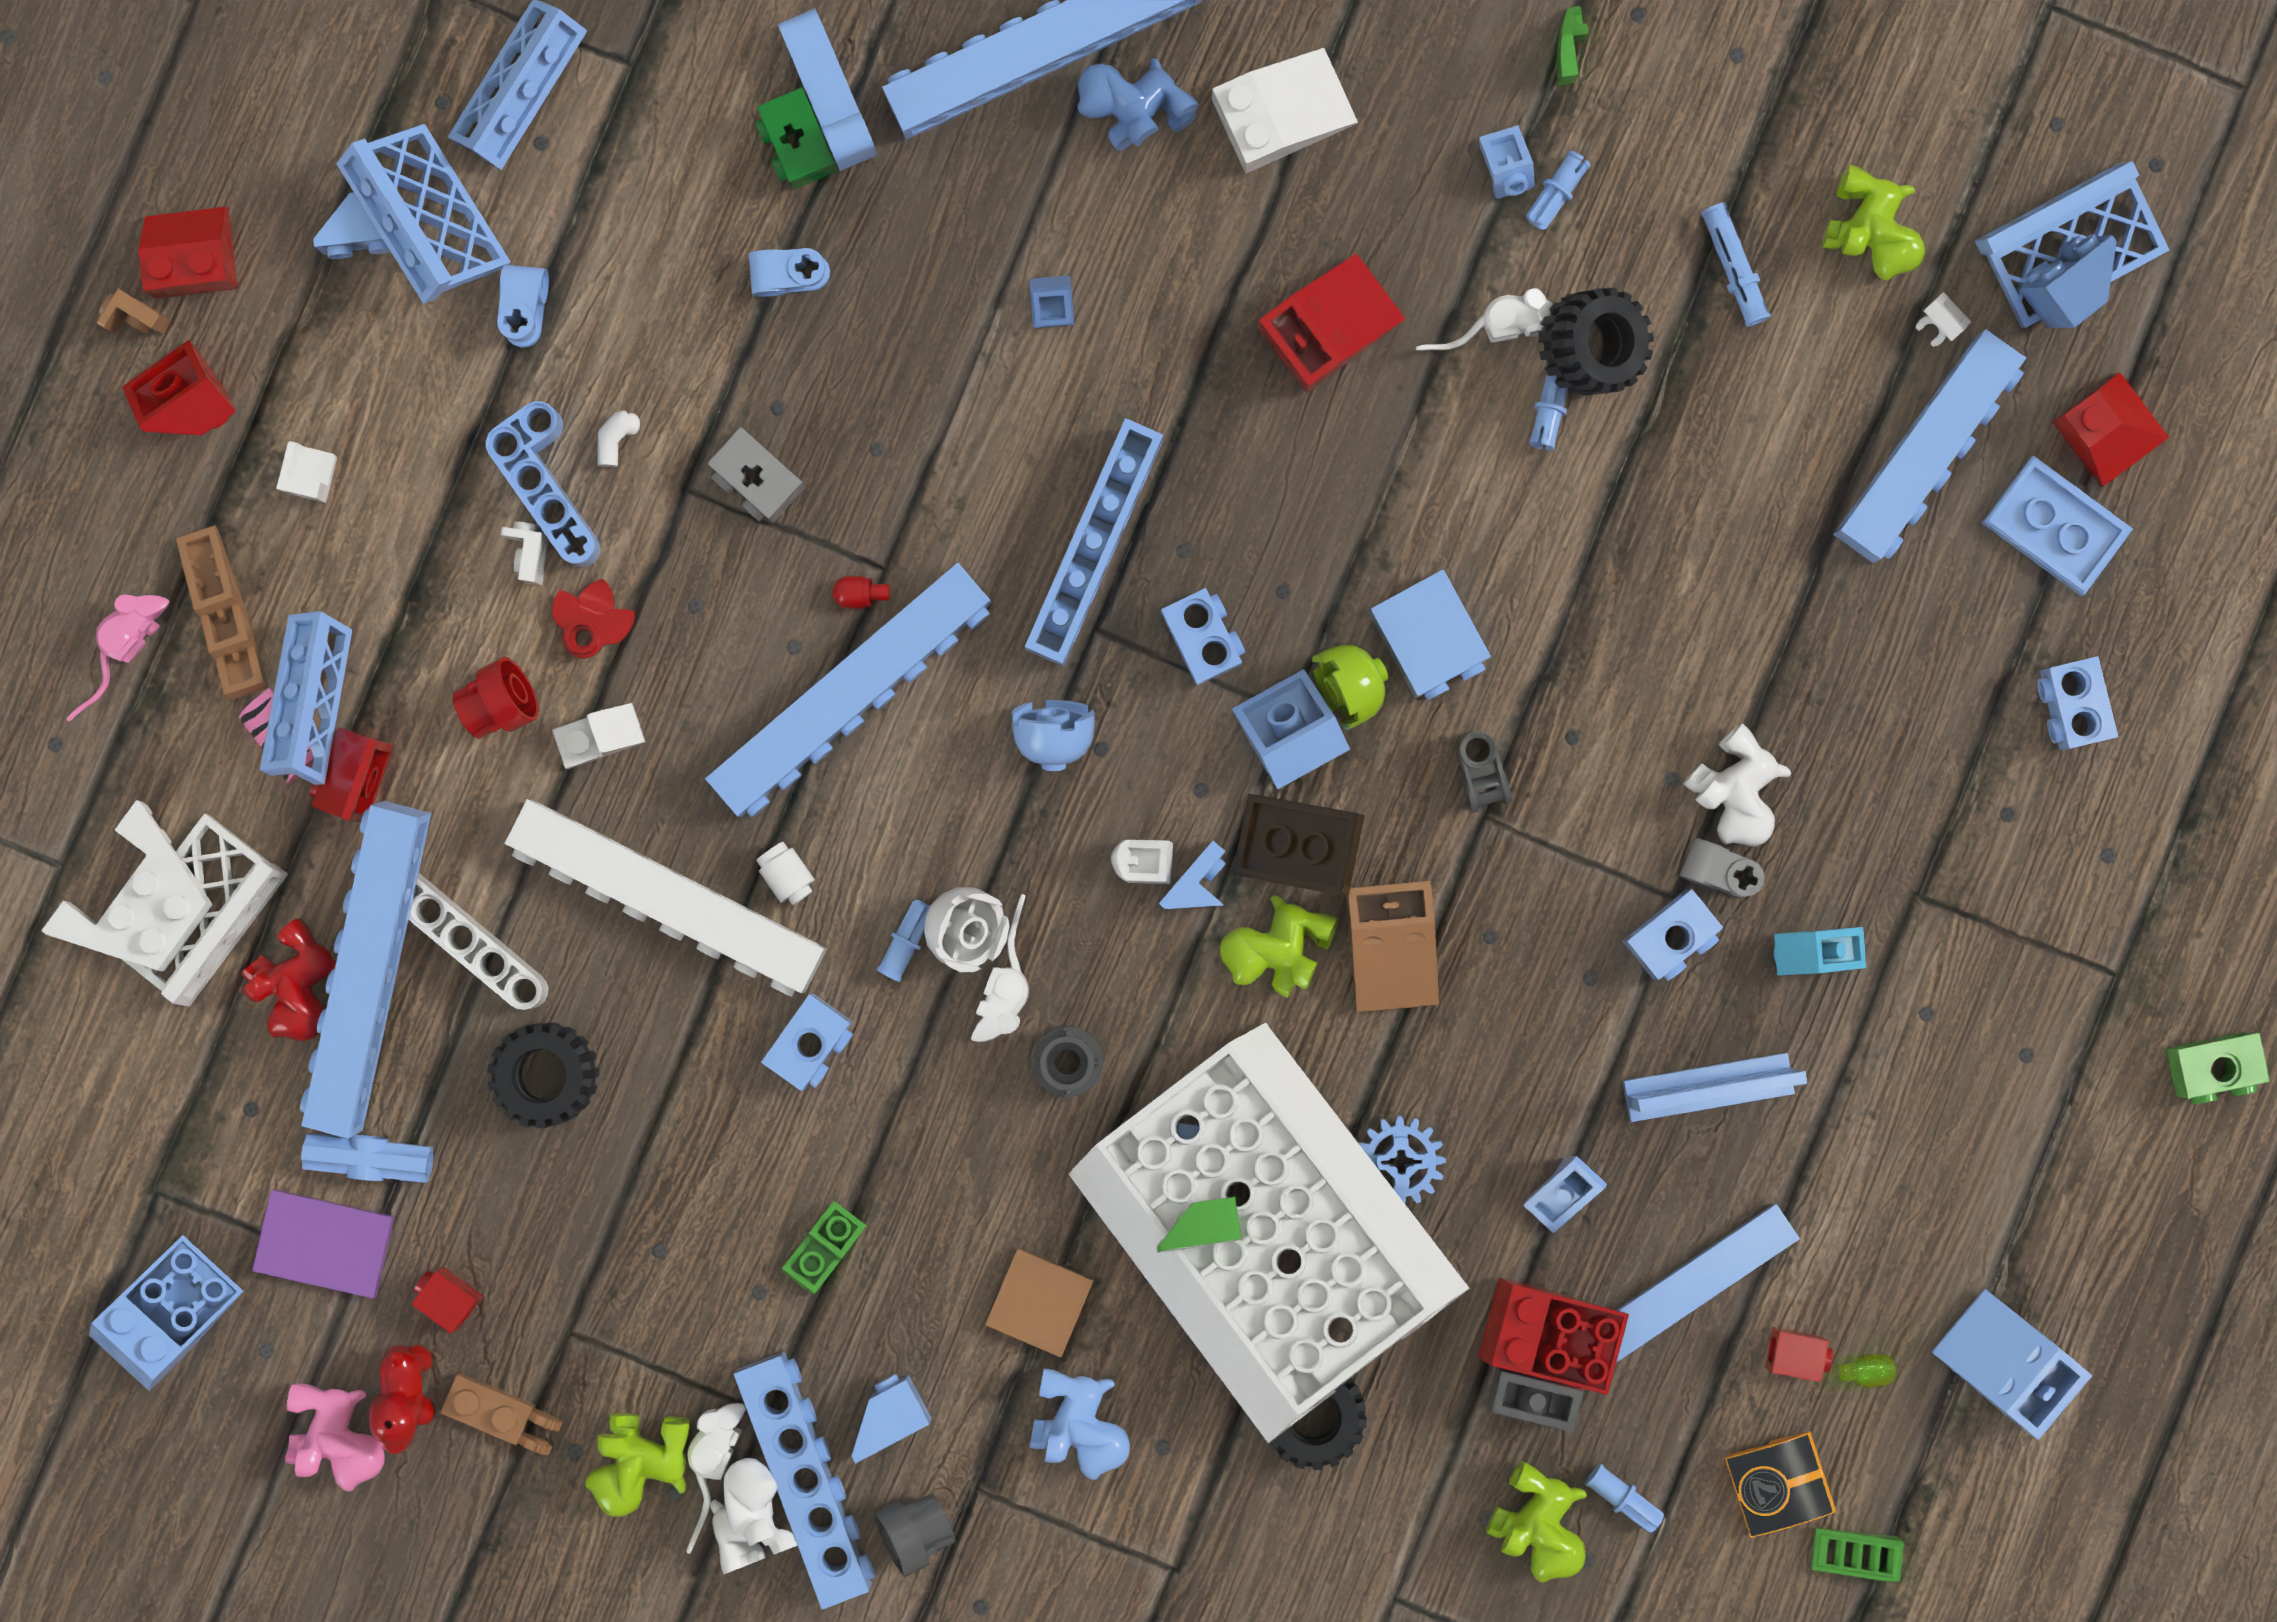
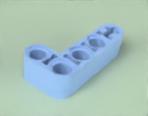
M811 9L778 23L777 25L839 170L842 171L877 156L872 138L859 112L816 9Z
M534 401L493 428L486 438V449L559 555L574 566L587 567L592 565L599 557V541L537 454L561 435L563 420L561 415L549 404L542 401ZM549 413L551 416L549 428L543 432H534L532 422L536 415ZM514 436L517 440L515 452L509 456H501L499 453L500 442L505 437ZM530 470H539L541 474L539 485L532 490H525L522 485L525 473ZM554 503L563 504L565 509L563 519L555 524L548 523L546 511L549 506ZM570 530L581 541H587L583 545L585 553L582 556L575 552L570 553L574 550L575 546L570 538L563 533Z

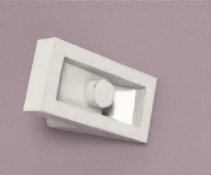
M632 703L587 714V718L552 730L565 769H571L646 742Z

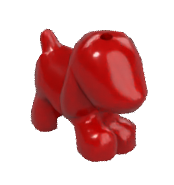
M295 918L282 928L276 936L283 945L293 948L298 953L277 965L264 954L260 955L257 960L242 971L241 974L249 983L245 985L241 992L248 999L255 1002H261L273 994L276 998V1004L266 1022L270 1036L273 1038L286 1037L305 1042L319 1035L317 1024L324 1010L321 1002L314 996L311 986L326 978L335 969L337 960H333L331 953L324 946L316 943L309 927L301 919Z
M393 1345L384 1354L379 1366L381 1393L373 1399L368 1409L369 1426L374 1438L384 1450L391 1454H399L407 1449L413 1441L416 1427L429 1424L434 1419L436 1413L431 1399L422 1393L421 1373L426 1372L432 1366L433 1360L431 1352L424 1345H412L409 1347Z

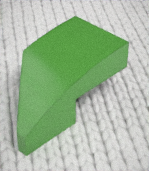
M1580 6L1569 7L1561 25L1556 54L1557 86L1572 85L1579 75L1574 43L1584 42L1588 35V27L1586 23H1583Z
M1235 1197L1191 1203L1187 1209L1180 1213L1175 1224L1164 1239L1159 1242L1157 1252L1189 1249L1201 1245L1240 1240L1241 1233Z

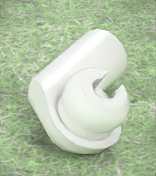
M624 410L615 412L599 429L597 466L618 467V442L625 435H633L639 431L640 420L636 414L627 413Z

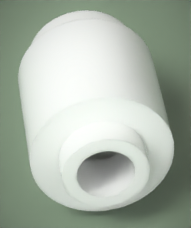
M784 842L777 844L756 859L761 867L759 873L780 903L789 900L793 906L813 892L809 885L815 879L793 848L788 849Z

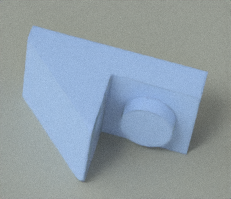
M1212 841L1161 900L1159 905L1164 909L1224 905L1200 885L1199 882L1203 877L1211 882L1226 864L1220 859L1226 851Z
M1577 1156L1565 1157L1555 1173L1527 1198L1523 1206L1552 1233H1555L1604 1190L1607 1184Z

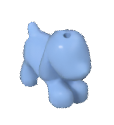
M1043 1368L1039 1396L1049 1399L1056 1396H1064V1400L1054 1419H1034L1029 1448L1045 1449L1047 1447L1044 1462L1060 1463L1066 1459L1069 1447L1071 1445L1077 1449L1080 1471L1091 1480H1097L1101 1474L1123 1465L1130 1451L1128 1435L1118 1425L1100 1421L1095 1417L1103 1394L1114 1387L1115 1383L1113 1380L1101 1379L1095 1381L1085 1376L1072 1378L1059 1371Z

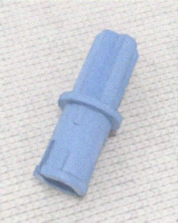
M1569 151L1553 177L1545 179L1543 182L1544 190L1526 215L1531 225L1540 230L1546 229L1564 202L1572 200L1571 192L1585 172L1591 167L1588 160H1584L1581 163L1584 158L1582 155Z
M1546 375L1540 402H1536L1534 406L1538 411L1532 435L1529 439V445L1542 450L1543 445H1546V450L1555 449L1561 417L1567 414V409L1564 408L1568 387L1560 388L1554 383L1557 378L1556 375Z
M916 899L912 902L897 933H891L894 939L880 966L876 969L878 972L898 982L901 981V977L916 949L920 950L922 947L919 945V942L924 934L925 916L930 905Z
M1598 1464L1586 1479L1585 1485L1613 1505L1612 1510L1615 1513L1621 1511L1649 1533H1652L1661 1524L1664 1517L1663 1513L1635 1492L1636 1486L1633 1484L1626 1485L1604 1468L1602 1464Z

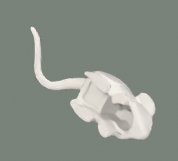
M1537 288L1528 289L1523 296H1500L1488 304L1483 315L1460 339L1446 344L1416 346V350H1449L1460 347L1472 339L1483 326L1491 343L1517 339L1521 333H1524L1525 337L1537 336L1539 331H1542V327H1544L1541 325L1544 316L1552 315L1549 309L1553 303L1549 302L1545 295Z
M1024 894L1019 899L1007 939V951L1011 967L993 968L984 990V994L987 997L985 1000L980 1001L976 1014L983 1018L975 1027L971 1037L972 1041H989L1001 1034L1012 1033L1020 1024V1018L1017 1015L1026 1004L1029 986L1027 979L1021 972L1014 942L1025 900Z
M733 1403L719 1409L707 1410L698 1419L697 1429L699 1431L689 1445L687 1457L690 1467L696 1474L704 1503L699 1521L686 1551L688 1554L691 1553L711 1504V1495L706 1478L721 1480L722 1476H724L734 1451L731 1446H735L742 1432V1429L736 1428L746 1411V1406L743 1403Z

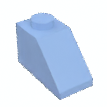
M893 1374L874 1385L877 1392L873 1393L868 1401L852 1453L855 1464L930 1424L932 1418L909 1375L899 1379L897 1374Z

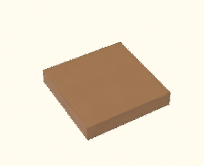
M1017 1248L985 1326L1062 1357L1094 1279Z

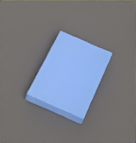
M2034 455L2027 460L1982 521L1983 525L2080 596L2086 594L2133 530V528Z

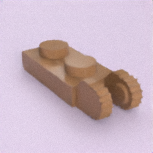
M461 1373L456 1375L440 1412L443 1415L516 1446L520 1444L524 1448L543 1455L550 1454L552 1445L542 1438L524 1432L529 1420L544 1429L557 1432L563 1423L560 1419L536 1409L535 1405Z

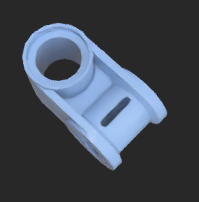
M813 249L760 250L748 254L752 296L770 297L792 292L815 291L825 286L830 278L829 264L819 252ZM811 260L818 267V270L812 271L811 278L808 279L800 272V269L807 268V261Z
M504 265L502 268L497 326L500 332L514 346L520 348L530 347L540 339L544 306L549 288V275L546 268ZM521 318H523L527 322V326H520L518 333H516L512 326L520 324Z

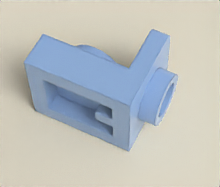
M1519 126L1479 137L1480 149L1492 177L1493 192L1497 199L1506 196H1516L1535 187L1533 161Z

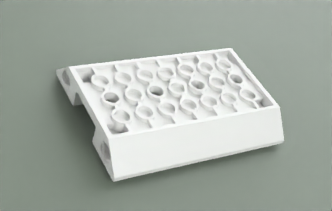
M1266 1023L1222 1047L1097 1143L1069 1173V1176L1268 1443L1336 1392V1388L1400 1339L1404 1340L1470 1289ZM1192 1116L1199 1121V1132L1192 1139H1182L1177 1133V1124L1183 1117ZM1235 1183H1244L1249 1187L1250 1198L1248 1202L1243 1206L1237 1207L1241 1233L1240 1240L1201 1245L1189 1249L1157 1252L1159 1242L1164 1239L1175 1224L1180 1213L1187 1209L1191 1203L1227 1198L1229 1187ZM1286 1250L1297 1251L1301 1256V1266L1293 1274L1282 1273L1278 1267V1258ZM1337 1318H1346L1352 1323L1353 1334L1345 1342H1335L1329 1335V1326Z

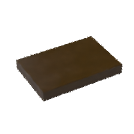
M1249 793L1232 874L1348 897L1365 815Z

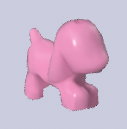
M306 1383L291 1385L287 1400V1411L300 1413L316 1409L307 1434L289 1435L285 1462L295 1464L296 1477H311L316 1474L322 1458L331 1461L335 1483L347 1492L353 1491L360 1483L372 1479L379 1474L385 1462L383 1447L373 1436L356 1433L349 1429L354 1408L359 1401L366 1397L365 1391L354 1390L348 1393L334 1388L324 1391Z

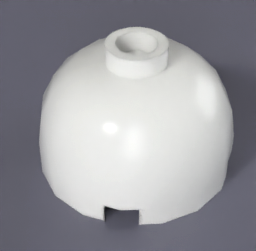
M957 887L942 893L932 902L925 916L924 932L927 946L940 962L959 972H975L982 969L978 966L987 959L993 961L997 958L1007 941L1009 920L1003 914L1001 907L1003 905L995 897L973 887Z

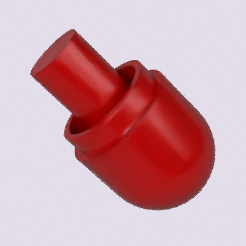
M844 576L835 582L832 596L834 601L842 608L866 609V607H872L873 601H890L891 588L890 584H873L872 578H866V576Z

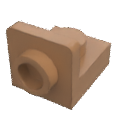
M118 288L115 294H110L103 301L99 309V315L101 316L97 324L116 333L125 319V322L145 334L148 333L150 328L164 334L172 320Z

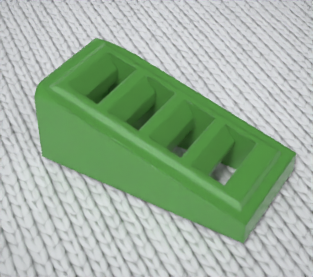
M1815 1527L1811 1569L1899 1583L1904 1543L1898 1536ZM1829 1539L1836 1540L1834 1562L1826 1561ZM1846 1542L1853 1543L1851 1564L1844 1563ZM1864 1544L1870 1545L1868 1566H1862ZM1881 1547L1887 1548L1885 1568L1879 1567Z

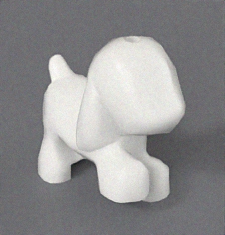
M1744 724L1735 726L1720 741L1719 746L1726 753L1733 754L1741 758V760L1719 773L1701 763L1686 778L1683 785L1692 792L1699 793L1695 800L1706 809H1715L1721 803L1724 804L1725 810L1717 828L1719 839L1723 844L1737 843L1756 847L1765 843L1771 837L1775 827L1774 815L1771 809L1760 799L1758 791L1777 777H1790L1791 771L1786 766L1778 764L1770 752L1758 745L1751 731Z
M745 1458L733 1463L724 1476L725 1505L716 1499L711 1501L710 1504L714 1514L712 1525L719 1545L720 1565L723 1574L765 1559L764 1550L758 1542H762L765 1546L769 1545L774 1555L797 1546L792 1532L777 1529L774 1525L772 1499L778 1486L768 1468L755 1458Z

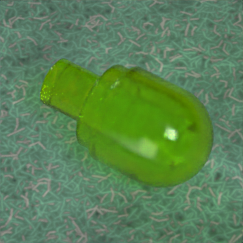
M1865 1354L1862 1357H1856V1364L1838 1365L1839 1381L1857 1380L1858 1386H1865V1388L1886 1387L1894 1382L1898 1372L1895 1361L1886 1354Z

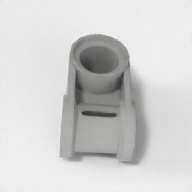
M1699 838L1693 839L1680 873V877L1685 880L1740 898L1754 895L1760 891L1765 879L1763 869L1755 861L1729 852L1728 849ZM1747 868L1749 870L1748 877L1753 879V884L1745 885L1740 889L1738 887L1739 880L1734 878V873L1741 872Z

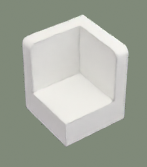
M289 441L276 489L286 494L326 503L337 456Z

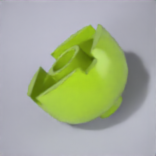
M1354 645L1335 646L1312 657V662H1319L1320 667L1313 670L1318 689L1330 710L1333 712L1338 709L1344 719L1338 721L1342 728L1350 730L1377 714L1383 706L1385 698L1384 682L1388 680L1387 670L1378 657L1372 659L1365 650Z

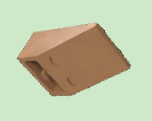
M1431 881L1350 888L1349 896L1346 897L1356 1012L1439 1005L1436 934Z

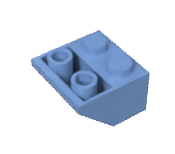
M2092 234L2083 238L2080 235L2076 236L2059 249L2061 255L2049 264L2045 261L2026 275L2029 281L2021 286L2019 291L2046 328H2075L2108 302L2117 244L2112 235L2095 236Z

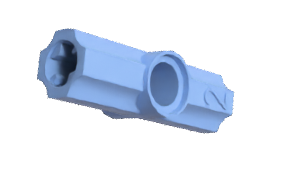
M308 1133L302 1146V1169L347 1174L348 1178L358 1180L384 1181V1178L426 1183L429 1182L433 1167V1146L388 1142V1138L369 1135H354L346 1139L336 1135Z

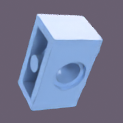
M1686 889L1623 939L1622 942L1652 979L1660 980L1664 976L1669 981L1687 967L1683 960L1694 951L1701 955L1719 941L1716 934L1723 927L1693 889ZM1672 926L1680 927L1685 934L1684 944L1676 950L1671 949L1665 941V934Z
M809 994L761 1063L800 1091L805 1090L809 1084L816 1088L829 1070V1067L824 1063L834 1050L840 1054L854 1035L848 1030L853 1021L815 994ZM805 1033H814L821 1040L822 1047L816 1056H808L800 1048V1040Z

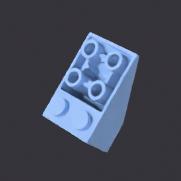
M182 1235L91 1323L89 1336L150 1391L183 1359L238 1299L243 1290Z
M1986 1289L1982 1290L1931 1351L2023 1431L2037 1440L2041 1438L2092 1377L2089 1372Z

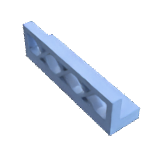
M532 0L449 133L448 138L456 144L473 151L492 166L502 170L587 30L560 9L539 0ZM545 14L538 27L533 29L540 15ZM521 52L517 61L511 65V62L513 61L516 54ZM497 87H499V90L497 91L496 95L492 99H490V96L492 95L493 91ZM478 121V124L471 133L470 137L467 138L466 135L471 129L472 125Z
M321 611L288 615L260 771L270 776L295 774L314 785L325 784L352 629ZM329 632L336 635L332 653L327 643ZM323 669L328 679L326 691H324L320 681ZM316 708L318 709L321 718L320 728L318 730L313 720L314 710ZM309 747L314 756L312 769L305 765L307 749Z

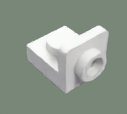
M514 521L513 528L501 527V536L510 540L524 541L523 548H517L514 558V571L519 572L518 580L527 584L542 586L549 544L547 536L542 532H538L539 525Z

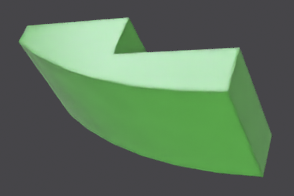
M833 1201L781 1271L814 1296L867 1225Z

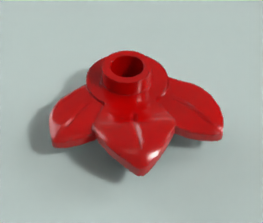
M604 579L588 585L578 598L566 591L559 590L553 601V619L563 630L562 640L565 649L574 657L588 659L598 654L603 645L621 642L628 635L634 624L635 613L633 611L614 609V596L610 586ZM582 631H588L591 634V641L586 646H580L577 642V636Z

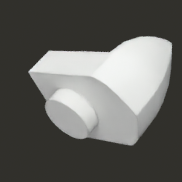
M1122 840L1114 848L1111 855L1113 868L1116 874L1128 883L1170 884L1173 843L1165 840Z

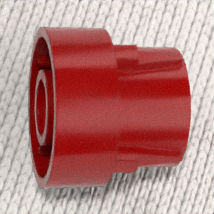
M501 657L480 668L476 672V680L456 690L452 697L458 718L465 729L477 739H481L501 728L507 732H513L536 720L539 715L538 701L528 678L521 668L508 657Z

